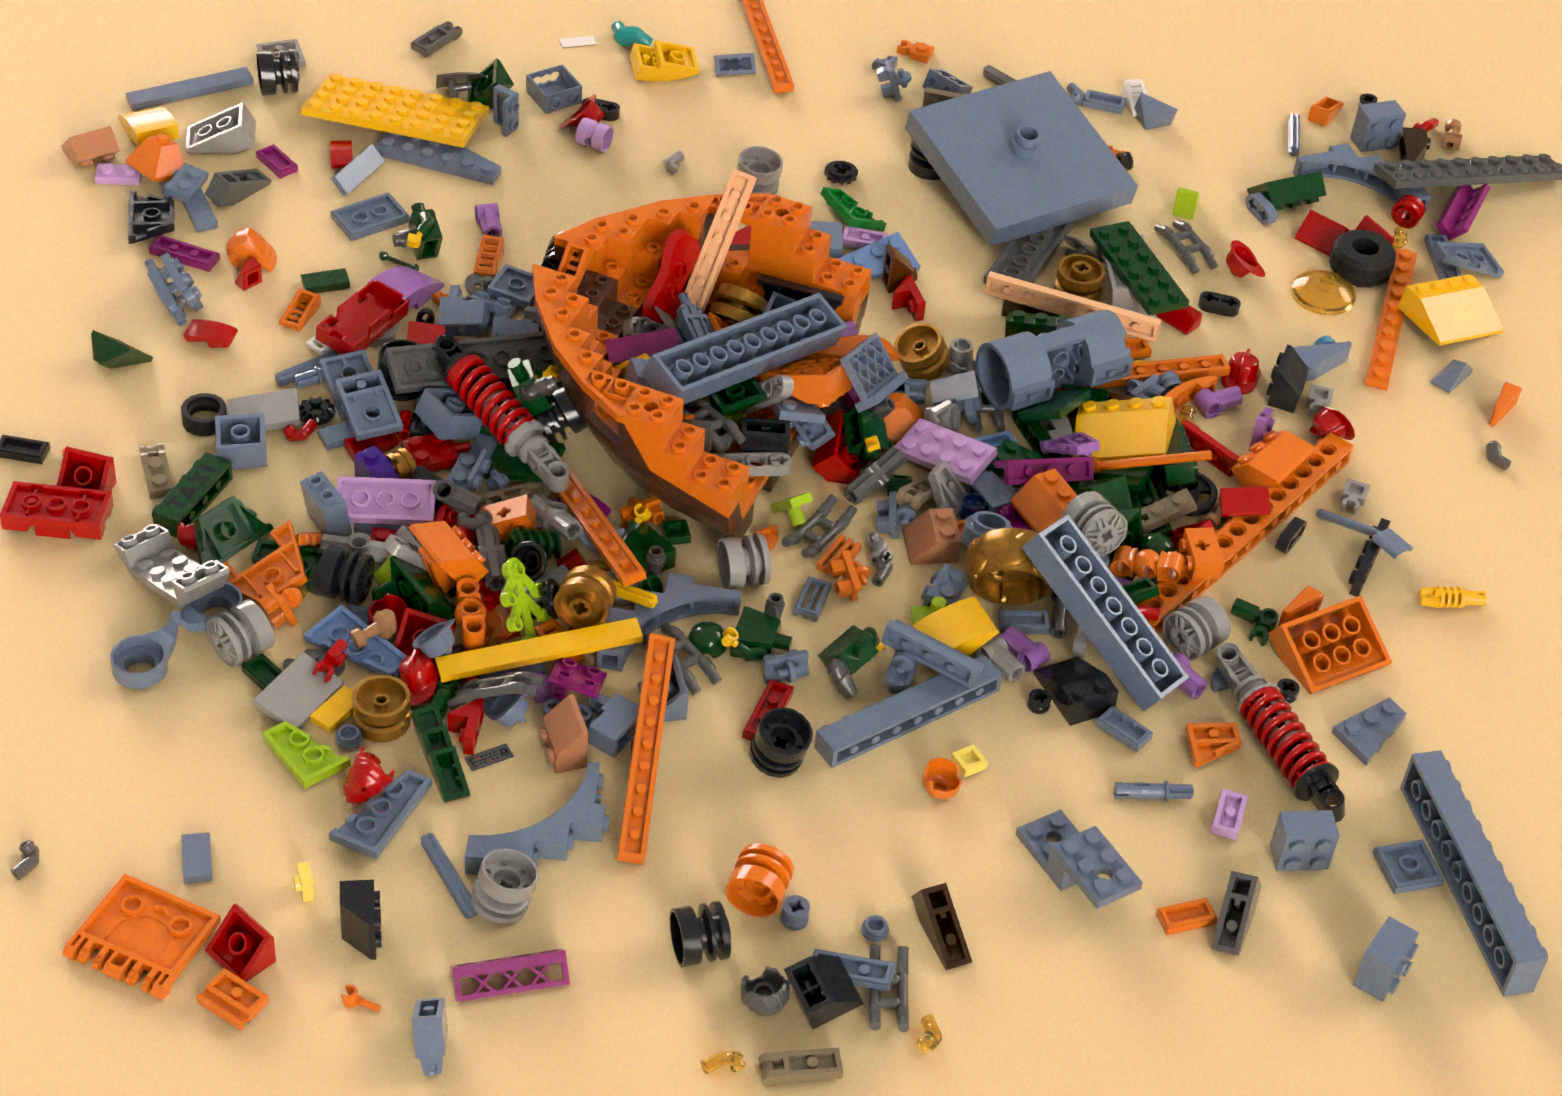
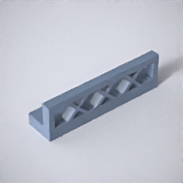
M890 619L885 627L882 643L899 652L909 653L916 661L970 689L985 669V664L898 619L895 621Z

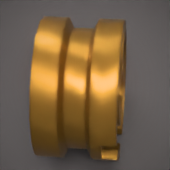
M401 447L393 453L385 455L401 479H409L417 468L413 457L405 448Z

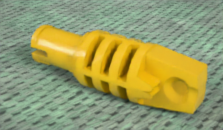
M1436 586L1420 588L1418 592L1420 605L1429 607L1462 608L1465 605L1485 606L1487 603V595L1484 590L1468 591L1462 587Z

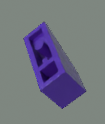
M375 445L354 455L355 477L401 479L389 459Z

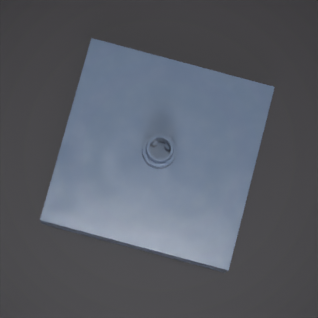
M1051 71L909 111L905 130L990 247L1131 204L1137 191V183Z

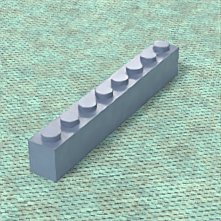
M985 655L975 658V660L986 666L971 689L943 674L930 677L926 681L916 686L908 687L894 696H888L874 705L866 706L852 715H846L841 720L822 726L816 730L814 748L829 766L834 768L998 692L1002 673Z

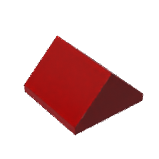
M1310 209L1295 235V239L1330 256L1334 241L1338 236L1348 232L1349 229Z
M68 446L65 447L56 486L112 491L117 483L113 457Z
M406 607L394 646L406 656H409L413 653L414 649H419L414 648L412 643L423 631L439 622H447L449 620ZM453 623L450 627L455 636V625Z
M234 903L205 951L223 968L248 982L276 962L274 936L243 908Z

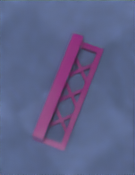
M1487 183L1475 189L1471 185L1455 187L1435 225L1442 235L1447 236L1448 241L1469 231L1490 190V186Z
M1093 456L995 461V468H1004V485L1026 484L1034 475L1054 468L1066 482L1094 480Z
M564 949L450 966L456 1002L570 984L566 950ZM560 963L562 979L551 981L543 975L549 964ZM543 965L540 971H537L535 968H533L535 966ZM522 968H529L537 974L530 984L522 985L514 979ZM515 970L511 976L505 971ZM501 972L509 979L501 989L494 990L486 982L493 973ZM487 974L483 980L477 977V975ZM472 976L480 982L473 993L462 995L460 978ZM540 977L546 981L536 983ZM512 981L518 985L514 987H508ZM483 986L489 989L488 991L479 992Z

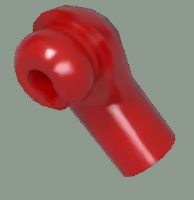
M1431 118L1422 124L1415 123L1412 128L1426 129L1429 132L1438 127L1439 121L1436 118Z
M402 410L399 415L403 424V431L396 432L400 439H407L410 436L408 428L411 426L413 415L408 410Z
M308 419L299 429H295L294 425H287L283 429L285 439L290 442L306 440L318 426L316 421Z
M1146 605L1137 606L1146 619L1158 621L1161 609Z

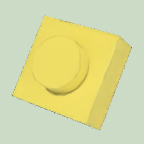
M974 744L951 754V761L958 765L959 771L964 777L987 769L988 761Z
M308 861L297 863L298 875L293 876L295 891H301L303 902L315 900L314 884Z

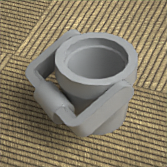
M965 338L954 339L949 349L951 361L947 370L957 375L961 372H967L966 361H974L973 343Z
M946 400L937 406H928L925 410L924 420L958 433L961 421L959 406L951 403L950 400Z

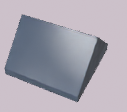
M676 655L672 659L664 722L687 719L689 694L680 662ZM642 681L637 684L639 692L641 691Z

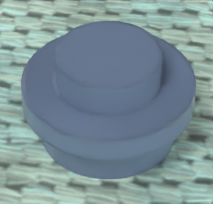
M344 725L336 733V743L343 749H354L362 743V733L355 725Z
M872 915L862 923L861 933L867 940L879 942L888 936L889 926L883 917Z

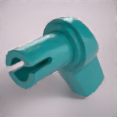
M615 21L612 24L614 40L621 46H633L634 43L650 46L653 38L639 27L624 26L621 21Z

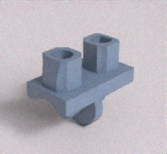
M889 59L886 60L887 66L876 69L879 82L890 80L889 83L880 85L883 98L894 96L895 101L901 100L899 85L902 88H906L908 86L907 83L911 81L912 77L910 72L904 71L903 68H899L898 73H895L893 61Z
M1155 374L1144 382L1130 379L1125 384V394L1127 396L1141 399L1153 398L1155 396L1164 397L1166 389L1158 385L1159 377Z
M907 379L892 393H904L915 403H925L927 380Z
M897 491L889 492V499L877 501L879 517H876L878 533L891 532L892 539L900 538V522L903 525H907L916 516L915 509L911 508L907 503L901 506L897 504L895 500Z
M793 649L788 650L785 654L764 655L763 676L765 683L767 684L770 679L775 681L787 680L789 683H792L798 677L810 675L808 667L809 652L806 649L800 651Z
M895 650L884 680V685L890 686V693L898 694L911 686L919 662L909 653Z

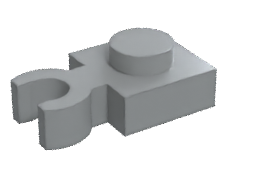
M1311 384L1307 405H1310L1308 416H1311L1312 412H1320L1321 406L1330 408L1334 389Z
M1348 478L1341 495L1342 504L1340 510L1344 512L1346 507H1351L1354 510L1353 515H1357L1359 507L1365 503L1370 485Z

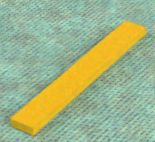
M637 617L440 656L435 658V662L442 683L643 642V634Z

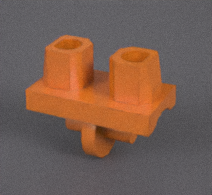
M635 496L628 498V506L619 509L621 515L620 528H625V531L631 520L636 518L634 507L638 503H642L644 506L640 514L644 513L647 507L651 511L650 519L642 521V525L650 521L655 525L664 522V511L661 508V501L654 496L641 501Z
M849 550L842 551L840 558L830 560L827 568L831 577L838 575L843 577V580L836 581L834 585L837 597L849 596L850 601L858 600L857 594L862 590V586L867 585L866 578L871 575V570L868 566H861L859 561L853 563Z
M270 582L265 586L269 593L258 600L260 606L276 629L287 621L292 627L295 626L298 621L291 608H297L303 600L301 591L298 588L292 587L286 588L282 594H279L273 583Z

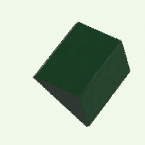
M1125 476L1102 479L1073 489L1077 495L1095 491L1107 499L1117 510L1133 508Z

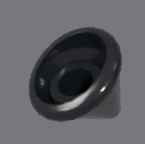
M521 542L510 553L509 559H519L525 567V574L533 582L542 577L546 571L547 554L537 542Z

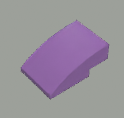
M408 266L388 269L372 279L374 281L379 280L402 293L403 300H409V310L412 307L419 309L432 298L433 293L439 292L444 287L443 282Z

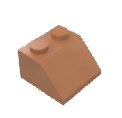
M111 126L69 137L61 145L62 150L74 166L81 165L82 168L95 164L94 161L102 159V162L114 159V155L120 151Z
M953 508L928 509L903 527V536L911 565L958 563L962 541Z
M574 694L568 695L543 717L542 729H539L540 742L542 745L546 744L547 761L549 764L553 763L556 774L587 767L588 730Z

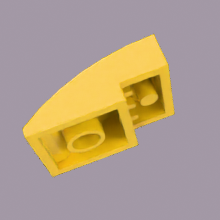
M655 40L653 46L634 43L629 55L635 80L653 82L672 81L691 77L700 72L694 47L659 40Z
M162 106L118 115V119L130 141L135 142L137 147L147 137L157 136V134H166L171 140L179 138L176 120Z
M975 596L945 606L911 626L967 656L1000 633ZM930 668L935 674L937 673L936 670Z

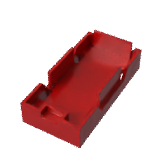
M372 280L359 292H355L339 305L335 317L330 314L316 325L315 339L340 354L366 350L408 315L409 300H403L402 293L379 280Z
M13 481L0 513L1 526L4 530L27 532L31 526H34L36 536L71 539V531L78 538L101 540L106 528L105 523L107 518L110 517L114 506L112 491Z

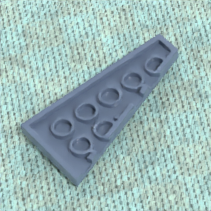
M388 132L384 133L375 146L381 157L491 185L495 184L501 174L500 165L465 147L462 148Z

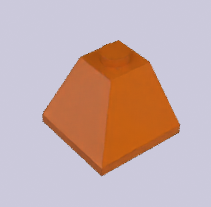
M157 134V136L147 137L126 159V163L153 182L171 180L174 172L177 169L180 170L184 165V160L176 142L171 140L166 134Z
M891 393L887 396L894 402L895 409L883 421L886 425L887 437L892 440L893 445H896L919 418L924 419L923 409L904 393Z

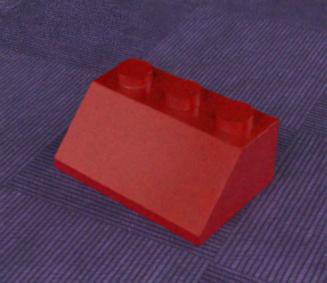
M841 408L825 417L836 436L815 449L812 467L827 482L849 484L860 474L859 471L868 462H865L860 456L848 453L842 414L846 412Z

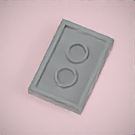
M291 388L227 399V415L264 413L265 431L285 428L287 425L299 426L301 425L298 389Z
M303 652L254 698L253 705L279 724L287 721L300 729L310 719V715L343 687L344 681L333 674L332 679L325 683L326 673L318 672L314 676L312 673L318 662Z

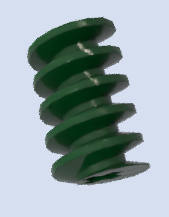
M512 528L508 534L506 543L508 557L513 548L524 541H534L540 544L547 554V559L551 558L552 552L555 559H559L561 556V538L555 528H550L549 530L546 528L539 530L537 528H531L530 530L528 528L520 530Z

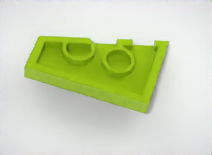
M287 721L262 732L263 740L304 789L351 766V759L344 755L340 757L333 753L332 748L326 744L320 745L311 740L309 734Z

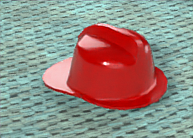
M592 95L577 112L565 120L558 128L561 129L568 124L577 128L580 121L585 117L599 123L604 117V113L594 101L596 95Z
M1238 240L1232 241L1230 244L1231 250L1225 259L1231 273L1238 278L1244 277L1250 272L1258 277H1265L1264 269L1258 263L1250 248Z
M1248 348L1246 352L1234 353L1228 362L1230 373L1227 376H1221V383L1225 389L1238 386L1241 394H1248L1256 388L1261 370L1259 368V360L1251 354V350Z
M1321 406V411L1312 419L1313 426H1311L1309 431L1322 439L1331 432L1342 439L1353 440L1355 431L1347 417L1336 409Z
M414 649L413 653L405 657L399 665V679L408 686L410 691V706L426 702L433 695L439 677L436 662L431 660L426 654L421 653L419 649Z

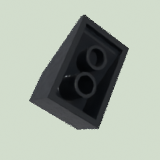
M1079 657L1033 671L1034 676L1044 690L1050 693L1051 700L1070 726L1100 717L1112 705L1116 706L1119 691L1107 674Z

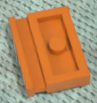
M225 968L205 986V990L201 994L198 993L196 995L198 1004L240 1031L244 1029V1025L248 1021L251 1022L269 1003L268 995Z

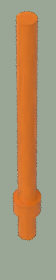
M1211 450L1107 461L1093 459V473H1101L1102 470L1212 460Z

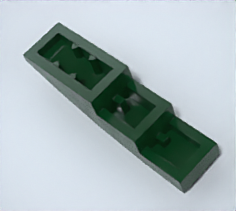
M435 704L412 710L411 717L420 744L444 803L470 796L456 747L452 745L447 726L443 724L438 705Z

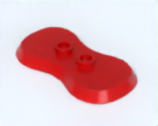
M683 228L676 229L669 235L664 244L658 275L647 292L642 307L643 317H648L651 321L664 324L654 308L656 306L671 315L674 321L677 317L676 310L680 306L678 295L682 293L685 282L698 261L700 252L699 243L690 231Z

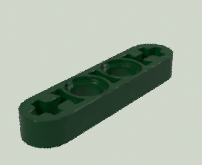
M1023 408L1011 411L1015 425L1033 451L1046 458H1060L1059 453L1041 451L1040 442L1050 440V437L1038 420H1019L1018 412Z

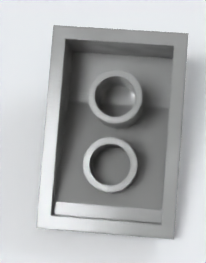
M244 102L187 126L185 151L187 153H237L242 150H248L255 145L256 120Z

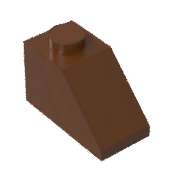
M886 245L882 281L887 292L894 293L907 276L912 275L914 281H917L916 268L912 267L907 257L893 246Z

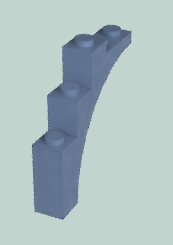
M1348 143L1330 146L1328 152L1299 156L1296 158L1293 170L1294 176L1321 171L1323 177L1346 180L1373 189L1389 198L1395 204L1404 195H1414L1424 203L1425 213L1431 195L1424 187L1394 189L1373 171L1375 163H1384L1378 155L1359 158Z
M669 573L665 593L648 591L657 595L658 604L654 608H648L637 603L634 611L611 607L605 623L637 617L642 634L649 635L665 623L669 624L692 616L708 614L739 616L742 591L694 584V576ZM638 643L597 651V668L622 672L628 656Z
M600 762L588 763L585 778L578 791L565 806L550 817L532 826L513 832L494 835H468L465 852V874L478 875L484 857L495 849L507 848L517 850L526 854L535 862L538 868L539 858L567 861L568 850H573L574 840L602 842L603 832L609 831L610 816L605 815V804H601L602 794H597L598 789L603 790L604 774L599 773Z

